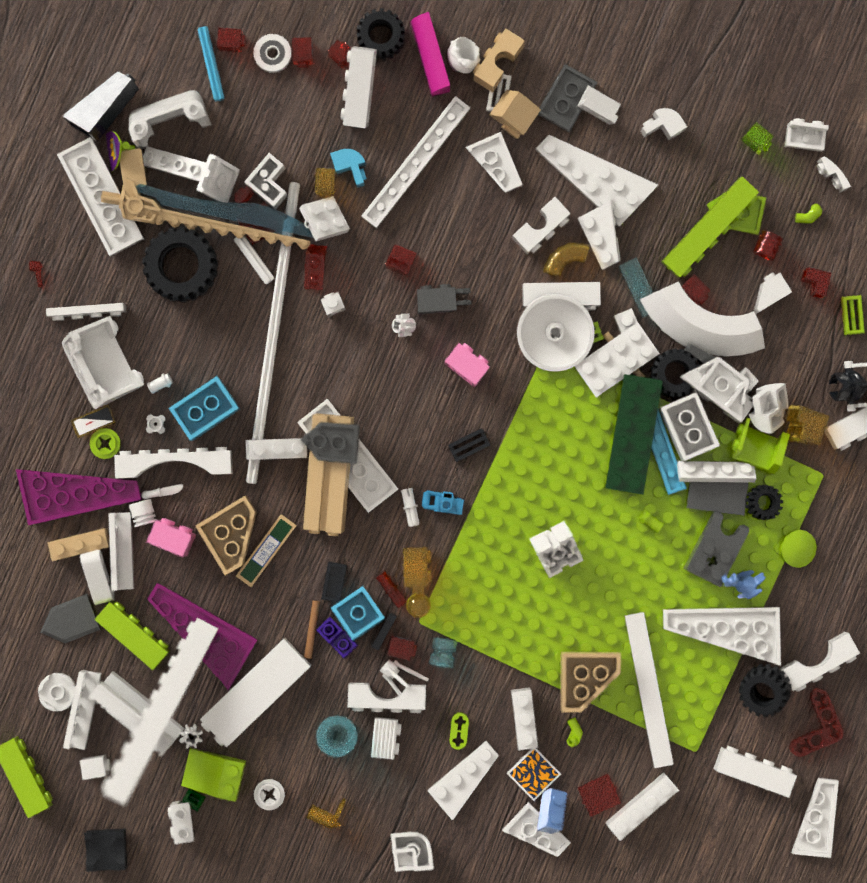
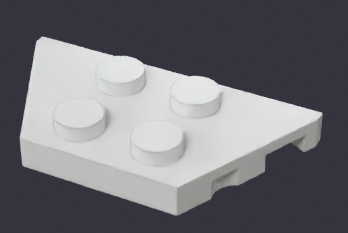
M716 357L680 377L738 422L742 421L743 405L746 401L745 394L748 389L749 380L721 358Z

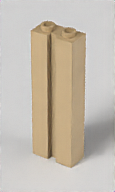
M316 413L312 416L311 430L320 422L354 424V417ZM311 451L309 452L303 529L309 530L308 533L320 534V531H326L327 535L339 536V534L345 531L350 463L318 461Z

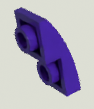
M331 617L317 629L318 633L344 659L359 646L355 641L351 640L349 635Z

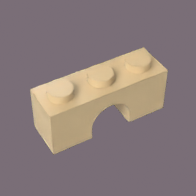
M505 29L503 33H498L494 40L495 45L493 48L487 49L483 56L485 58L482 64L478 63L473 70L474 81L491 92H494L504 75V71L499 69L495 62L500 58H508L514 62L524 48L525 40L508 29Z
M103 528L47 543L51 559L56 561L109 548L110 538L108 528Z

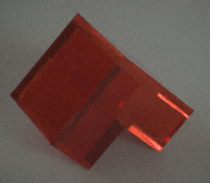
M395 244L385 264L386 268L408 276L417 253Z
M810 267L803 270L801 281L812 284L809 296L820 299L826 296L831 273Z

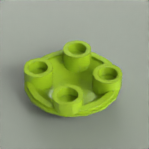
M795 529L785 537L779 547V552L787 564L792 567L801 568L807 566L815 557L816 541L812 534L807 531Z

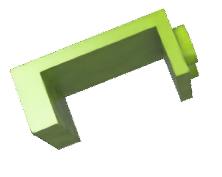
M747 418L743 424L740 423L736 430L738 438L734 440L731 447L734 450L732 458L775 474L782 466L790 434L782 432L778 438L750 428L749 423L751 419Z

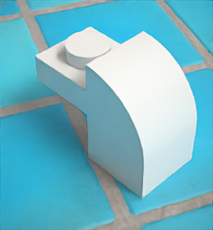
M661 108L653 113L656 120L651 118L643 123L644 127L641 129V133L645 138L661 128L667 139L670 140L685 131L687 126L676 111Z

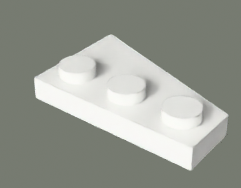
M501 132L466 147L505 193L523 186Z
M609 201L578 218L602 270L621 261L615 230L616 222L613 216V201Z
M528 802L502 831L558 857L571 842L560 831L554 834L538 831L537 826L540 812Z

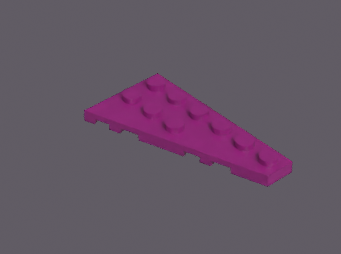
M16 469L28 525L142 500L138 481Z
M156 583L147 600L183 639L186 640L189 634L186 632L191 621L195 623L197 618L218 628L202 661L229 690L258 639L162 584Z

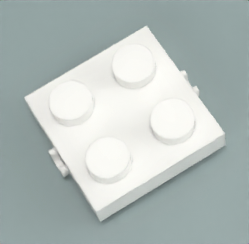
M334 196L303 204L299 208L305 219V227L310 229L315 241L344 234L350 230Z

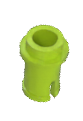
M645 510L639 517L641 524H646L656 533L664 526V522L651 515V511L647 512Z

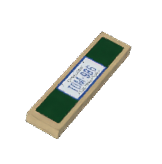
M281 514L236 577L252 587L297 525Z

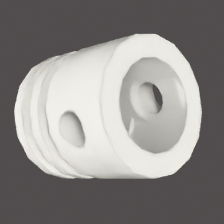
M151 499L129 505L131 516L135 519L133 523H136L134 527L147 525L157 520L154 519L156 515H153L154 509Z

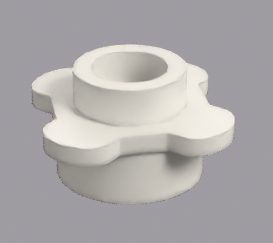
M150 414L147 416L146 431L148 433L158 432L162 434L165 432L164 421L166 419L163 415L153 416Z

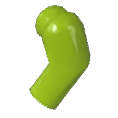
M813 204L807 214L796 213L795 223L815 222L822 214L821 206Z
M576 717L567 721L571 728L567 739V744L570 747L577 746L583 735V731Z

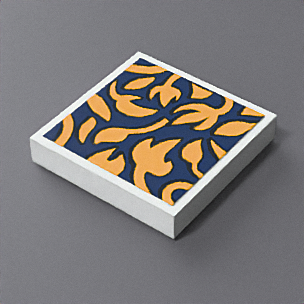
M537 748L530 749L507 772L533 801L561 775Z

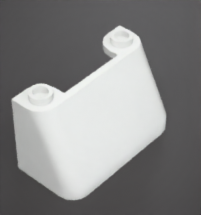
M190 90L132 111L129 115V132L133 143L138 149L146 148L148 146V139L154 135L152 125L184 114L189 118L190 122L196 121L202 128L211 125L201 95L197 91Z
M111 316L69 332L62 341L63 349L94 409H98L144 385L142 374L135 369H130L115 339L118 326Z

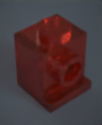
M337 40L327 50L328 56L343 69L348 63L347 54L349 50L351 51V47L347 43Z

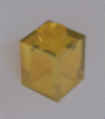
M316 168L315 193L319 194V197L324 198L335 195V169Z

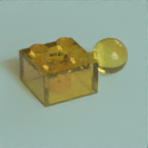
M403 547L404 587H412V595L407 600L406 608L411 616L421 618L426 616L431 609V602L424 594V587H428V582H431V570H427V563H431V551H427V547Z

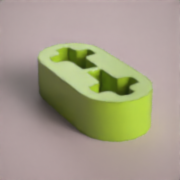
M457 712L451 720L450 745L457 750L464 748L467 743L469 719L465 713ZM459 716L466 720L465 723H462L461 729H458V723L454 722ZM457 732L461 733L460 737L464 740L460 742L459 746L456 745V742L452 741L456 739Z

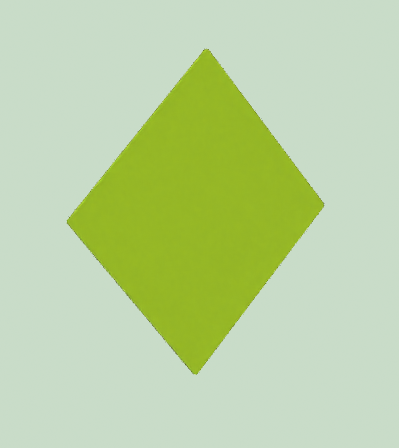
M537 367L419 622L423 626L558 689L561 687V652H619L621 654V673L591 704L646 729L624 617L625 615L644 612L668 738L670 741L696 752L702 743L742 653L663 629V609L764 607L785 562L782 554L779 552V547L788 534L795 529H800L821 484L823 474L786 456L783 458L782 466L775 474L755 467L756 481L755 483L748 482L747 493L752 492L751 489L756 488L758 485H768L778 489V494H782L780 500L784 502V504L780 503V506L783 507L782 510L778 511L780 514L778 516L775 515L776 518L759 520L758 518H753L752 514L747 512L749 509L746 506L744 515L722 513L723 520L720 528L726 536L732 535L740 525L749 527V533L727 578L731 577L733 573L737 576L738 573L750 570L754 571V574L751 575L752 577L762 572L766 577L757 586V589H762L761 593L751 599H739L737 596L741 592L737 591L736 587H726L724 583L721 587H718L683 569L713 511L686 508L689 482H685L687 489L670 495L667 494L652 449L643 495L605 488L623 380L598 397H595L575 367L564 371H547ZM660 398L658 409L670 404V402ZM709 421L720 446L686 460L742 462L732 458L734 450L731 447L734 440L738 438V434ZM664 423L667 435L669 437L672 449L674 451L678 463V461L681 460ZM766 495L761 496L758 501V505L762 510H766L770 506V499ZM645 510L647 512L651 511V515L664 522V526L658 533L646 524H641L639 517ZM564 521L574 537L583 561L572 567L566 565L562 567V572L549 578L540 563L530 538L546 530L551 532L550 528ZM708 557V558H707V562H709V563H708L709 566H710L711 564H714V562H715L714 557H712V558H709V557Z

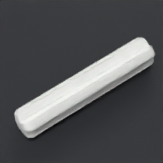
M243 236L244 238L239 239L236 237L234 239L235 243L265 284L272 282L274 276L246 237Z

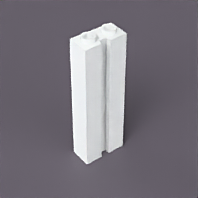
M284 638L200 719L202 727L207 732L211 731L216 736L214 739L219 745L228 747L307 671L311 664Z

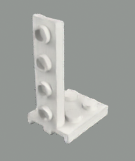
M147 146L143 155L145 167L199 182L197 191L224 205L228 204L240 169L212 154H209L205 163Z

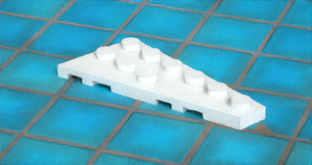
M548 135L536 148L540 155L597 208L609 201H613V216L618 227L624 223L658 186V184L551 135Z
M779 607L663 609V629L781 666Z

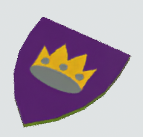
M110 131L106 134L111 172H113L119 165L121 151L133 150L135 145H129L128 142L122 143L117 133Z

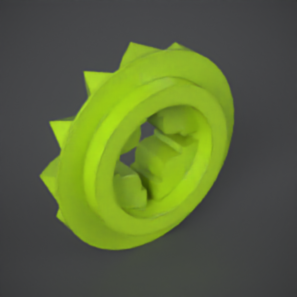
M107 428L99 429L91 436L90 449L98 458L109 459L119 451L121 440L113 430ZM100 437L104 440H108L111 438L110 442L108 443L111 450L106 447L101 448V445L103 443L101 442L102 440L100 439Z

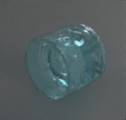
M340 715L331 716L324 720L317 729L316 735L319 748L322 752L332 757L345 756L351 752L357 743L358 737L354 723L347 717ZM336 730L338 733L342 732L343 734L340 737V741L332 738Z

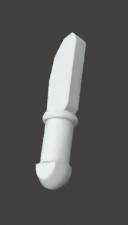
M183 484L143 491L141 498L148 500L158 496L173 495L182 490Z

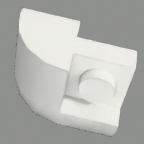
M775 383L757 388L756 395L752 397L754 411L749 414V417L757 429L772 434L785 423L783 419L785 409H789L786 384Z
M418 832L391 834L395 872L434 869L431 845L424 835Z

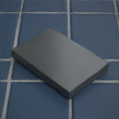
M564 64L539 108L541 111L538 116L569 133L583 110L577 105L587 86L595 89L598 82Z
M689 482L686 508L713 512L717 510L721 513L744 515L748 482Z

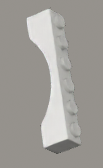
M216 447V451H208V448H196V452H189V449H177V453H170V449L158 450L156 454H151L150 450H140L139 454H131V451H120V455H114L115 478L118 479L138 478L151 467L171 461L193 463L213 475L233 474L232 451H227V447Z

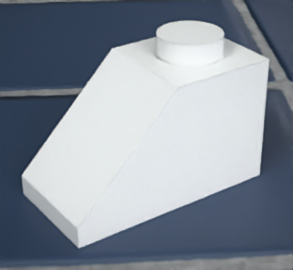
M771 273L763 278L765 282L760 284L754 309L756 314L792 293L781 273L777 275Z

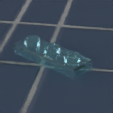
M636 257L618 267L642 318L648 316V313L645 311L640 299L653 292Z

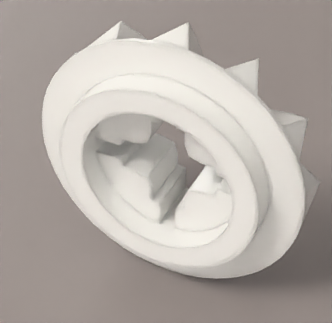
M273 779L261 781L254 790L255 802L264 810L278 808L285 798L284 788L278 781ZM274 788L273 796L275 797H270L269 799L264 801V799L266 798L265 791H270Z

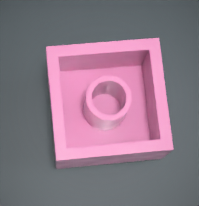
M459 343L445 360L446 366L473 387L478 384L489 370L488 361L481 355L476 357L473 354V349L465 343L463 346Z
M167 518L156 520L147 542L181 557L188 556L196 534L192 533L193 529L183 525L180 527L174 526L175 522Z

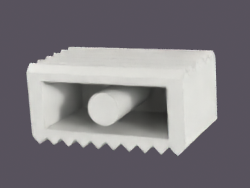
M375 717L371 757L394 759V755H398L399 743H396V735L400 736L401 724H398V719Z

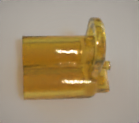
M342 799L335 815L312 805L306 818L329 829L333 827L340 828L342 824L337 822V819L346 799Z

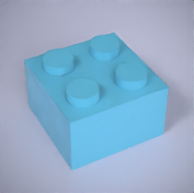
M363 586L331 607L332 612L352 641H355L385 620V617Z

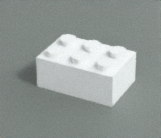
M697 392L659 408L681 461H686L720 446Z

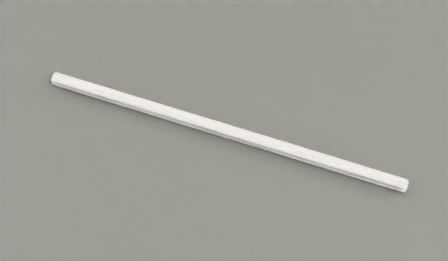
M290 182L282 232V235L292 237L300 184L296 182ZM282 242L252 440H263L291 251V246L286 247ZM260 459L249 460L246 483H257Z

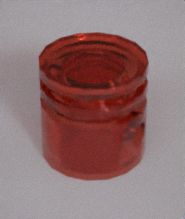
M762 230V235L759 236L760 239H758L753 253L761 258L774 261L779 250L778 246H781L783 238L772 232Z

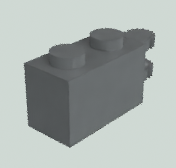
M451 284L440 285V288H432L431 285L420 286L421 289H417L418 314L456 312V306L471 305V300L456 301V294L464 295L471 293L470 288L455 289V287H451Z

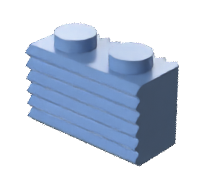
M548 789L542 793L537 826L538 831L554 834L563 829L561 826H563L562 822H564V807H566V796L568 795L566 792Z

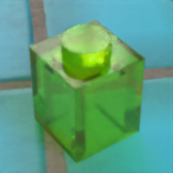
M756 122L741 140L757 154H760L762 150L766 152L773 144L771 139L774 136Z

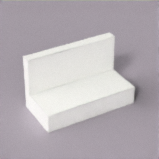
M587 86L577 106L610 125L616 122L618 118L616 113L621 104L594 88Z

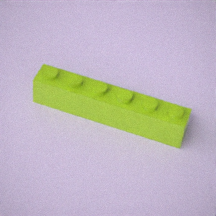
M743 176L738 178L661 263L677 278L685 277L692 270L690 266L694 262L698 263L705 256L703 252L708 247L711 249L718 242L716 238L721 233L724 235L731 228L729 224L734 219L737 221L745 213L743 209L747 205L750 207L758 199L756 195L759 192Z

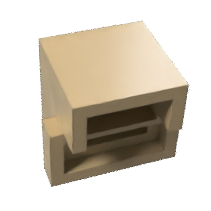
M506 90L489 115L500 124H503L501 128L518 139L520 135L525 134L541 109L519 91Z

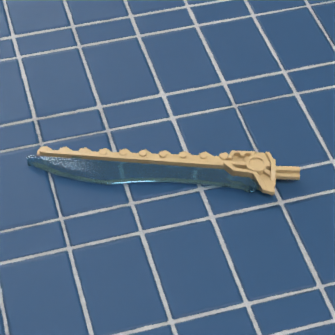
M128 178L124 179L121 194L102 191L101 202L119 205L123 219L150 224L156 223L157 225L163 224L166 220L174 228L179 227L183 223L189 230H195L199 226L205 233H210L213 229H216L221 236L228 235L227 233L231 231L238 239L244 238L243 236L247 234L253 241H259L261 237H264L270 244L276 243L279 239L286 247L292 246L296 242L302 250L308 249L311 242L306 239L282 235L283 231L314 238L310 229L306 228L302 222L283 212L256 203L202 200L144 184L136 186L135 182ZM140 193L156 197L161 205L275 229V232L163 209L155 199L142 196Z

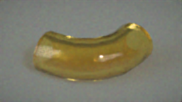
M569 243L558 247L549 255L543 273L561 277L563 269L568 263L574 261L585 263L590 245Z

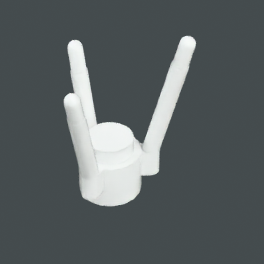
M389 659L380 670L383 673L382 677L389 682L398 696L402 692L392 681L393 678L398 680L407 689L410 688L397 675L400 671L398 668L425 681L429 680L422 674L400 664L397 660L392 662Z

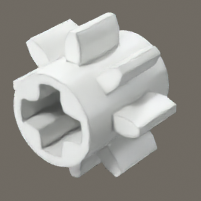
M409 314L396 315V319L392 322V329L395 333H398V337L412 336L411 332L416 328L415 320L409 318Z
M186 724V729L179 731L180 735L183 736L179 739L180 743L186 742L187 749L189 746L197 748L196 744L198 741L203 742L202 738L199 737L203 732L202 730H196V724L193 727H188ZM192 733L194 739H190L188 734Z

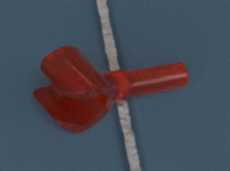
M30 261L29 271H36L38 287H43L41 279L42 264L39 261Z

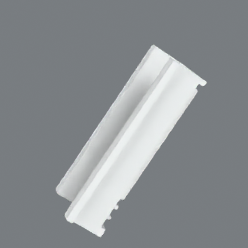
M114 671L110 673L104 682L101 681L88 697L91 701L93 699L96 700V703L101 704L102 708H106L110 715L130 731H133L135 725L140 726L143 720L140 716L144 708L149 709L152 703ZM170 718L154 749L156 752H160L159 756H162L180 735L179 731L185 729L172 718Z

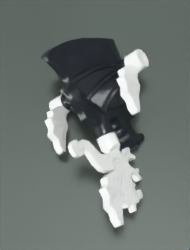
M845 361V372L834 373L829 380V384H837V381L843 384V388L839 392H829V395L834 401H847V412L856 411L858 407H867V403L855 404V401L860 399L867 390V381L858 372L853 371V368L867 367V363L853 364V361Z

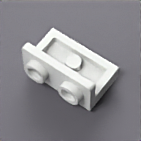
M793 119V121L787 124L785 147L823 152L826 131L829 125H824V122L821 121L806 123L804 119Z
M174 801L168 807L169 819H172V827H170L171 838H174L175 844L193 842L194 834L190 803Z

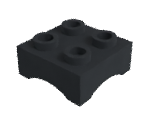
M126 828L87 830L85 832L86 872L126 870L128 867Z

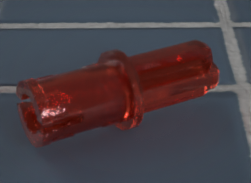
M386 571L376 578L386 591L385 595L388 594L398 608L406 603V599L397 588L398 585L392 582Z

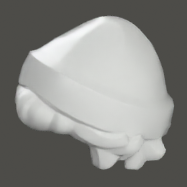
M460 37L451 41L447 51L450 67L461 73L472 72L481 60L479 58V47L466 37Z

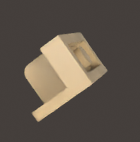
M142 150L121 151L120 167L123 184L124 179L128 178L135 182L137 188L146 187V168L144 167Z

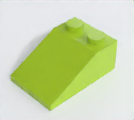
M190 748L181 786L236 802L246 760Z

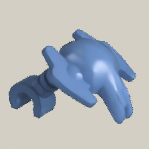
M750 570L738 573L737 576L733 573L729 578L723 575L722 581L724 586H734L737 591L741 592L737 596L739 599H751L762 592V589H757V586L766 577L763 572L752 577L751 575L754 574V571Z

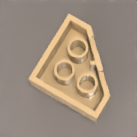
M248 496L240 498L196 525L197 530L224 575L230 574L245 563L257 514Z
M561 652L560 710L562 712H582L621 673V654L619 652Z

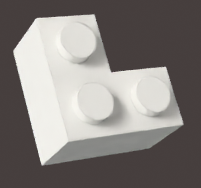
M268 153L244 182L247 187L275 210L288 196L286 191L275 183L276 179L285 170V167L273 155Z

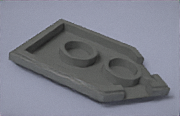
M320 422L300 439L318 461L357 464L359 425Z
M88 594L52 607L40 633L67 643L101 630L99 623L94 620L96 615Z

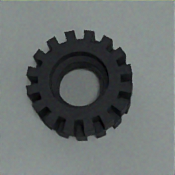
M758 485L756 488L751 489L752 492L747 493L749 499L745 498V502H748V505L745 506L749 509L747 512L752 514L753 518H758L759 520L776 518L775 515L778 516L780 514L778 511L783 509L780 506V503L784 504L783 500H780L782 494H778L779 490L774 489L773 486ZM763 495L768 496L770 499V506L766 510H762L758 505L759 498Z

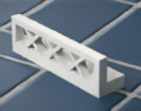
M131 512L109 513L111 591L134 589Z
M87 670L79 671L63 748L86 749L96 700L93 699L91 701L88 697L100 683L102 673Z

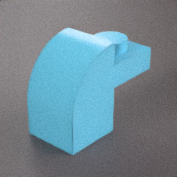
M341 149L330 153L337 174L352 170L357 188L364 186L363 180L367 178L364 169H359V167L365 166L366 163L359 152L353 149Z

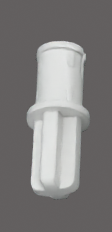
M413 488L401 490L404 502L403 510L406 512L408 526H418L419 519L416 509L418 505L415 504Z

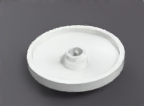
M550 294L534 300L523 311L517 326V339L522 353L533 365L547 371H564L578 365L588 355L594 341V324L589 312L579 301L567 295Z

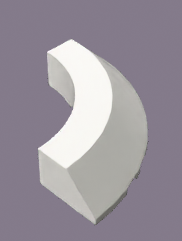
M679 282L640 299L652 321L661 328V331L682 346L686 347L688 344H691L710 355L716 356L745 355L765 348L762 327L754 311L739 316H724L709 312L693 302L684 292Z

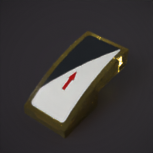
M109 405L71 420L78 439L116 423Z

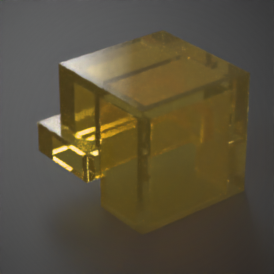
M790 405L785 420L790 421L786 432L790 434L788 442L820 445L830 416L804 406Z

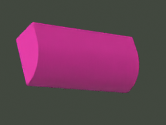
M426 12L411 20V27L430 93L434 97L450 92V83L430 14Z

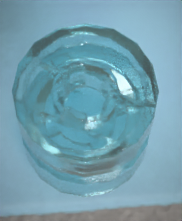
M434 637L432 644L434 652L430 655L429 664L453 668L455 661L453 653L457 650L458 641Z

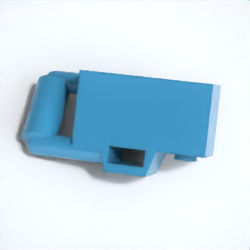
M425 491L423 493L422 507L424 509L462 515L464 500L462 498L455 499L452 492ZM444 493L452 494L451 498L444 497ZM431 496H435L434 505H430Z

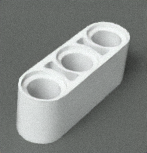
M101 550L80 554L81 564L94 604L98 605L114 601V591H111V581Z

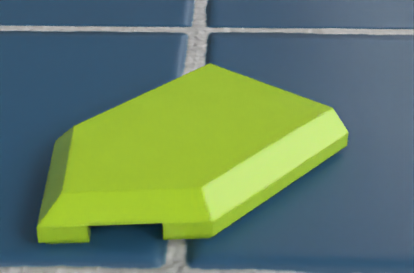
M725 193L706 204L708 209L710 210ZM756 196L758 199L750 207L747 205L743 209L745 213L737 221L734 219L729 224L731 226L730 229L759 235L766 197Z

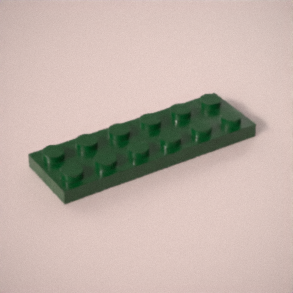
M624 374L605 488L644 494L663 380Z

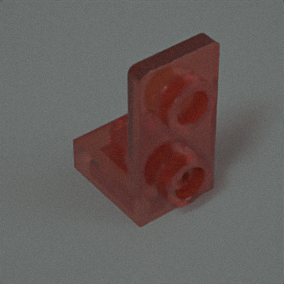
M310 245L308 247L305 257V289L323 290L327 246Z

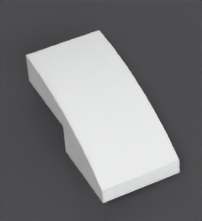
M824 156L817 161L819 173L824 175L825 178L833 176L832 183L836 189H839V192L851 187L845 175L831 160Z

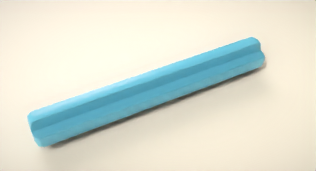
M207 26L198 28V34L213 98L215 101H221L224 99V94Z

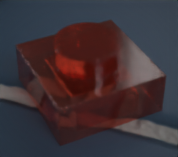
M248 186L244 189L241 187L235 193L233 200L238 206L242 207L254 193Z

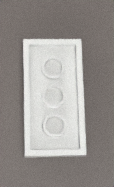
M637 322L574 367L594 396L598 397L624 379V374L630 375L660 353Z

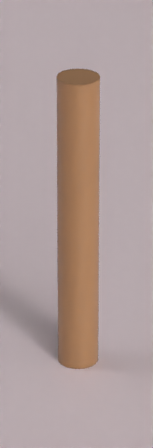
M312 601L304 658L312 659L320 601Z

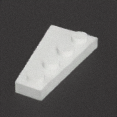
M487 741L483 742L428 789L430 795L451 820L455 818L499 756Z
M817 779L795 840L792 854L831 858L838 780Z

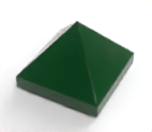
M188 789L181 803H190V808L198 812L206 797L192 789Z

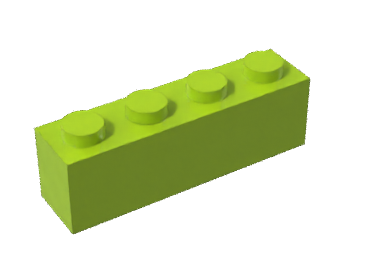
M118 601L109 602L94 620L152 670L156 669L170 652L167 649L169 647L168 644L162 639L158 641L153 636L154 632L145 626L143 628L136 616L133 614L129 616L124 611L125 607Z
M17 736L0 745V764L27 817L30 818L53 805L51 802L53 799L50 792L46 791L43 786L44 780L42 776L36 773L34 769L35 762L31 756L28 757L24 741Z

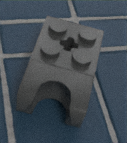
M716 510L712 513L683 569L721 587L723 584L722 576L728 575L749 533V527L740 525L732 535L726 536L720 528L723 515ZM708 557H709V558L714 557V560H715L714 564H711V565L709 566V565H708L709 562H707V558H708Z

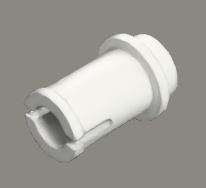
M163 373L161 377L147 383L152 394L165 387L169 388L173 384L168 373Z

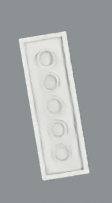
M88 138L57 154L110 257L144 240L136 222L123 219L119 205L101 202L102 191L121 193L93 139Z
M326 399L297 423L308 434L312 428L313 414H340L330 401ZM359 439L357 464L350 463L348 488L369 513L396 492L398 488Z

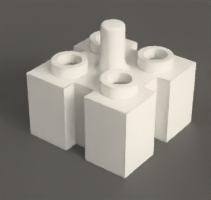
M564 521L550 528L551 532L546 530L530 538L540 563L549 578L562 572V567L566 565L572 567L583 561L574 537Z

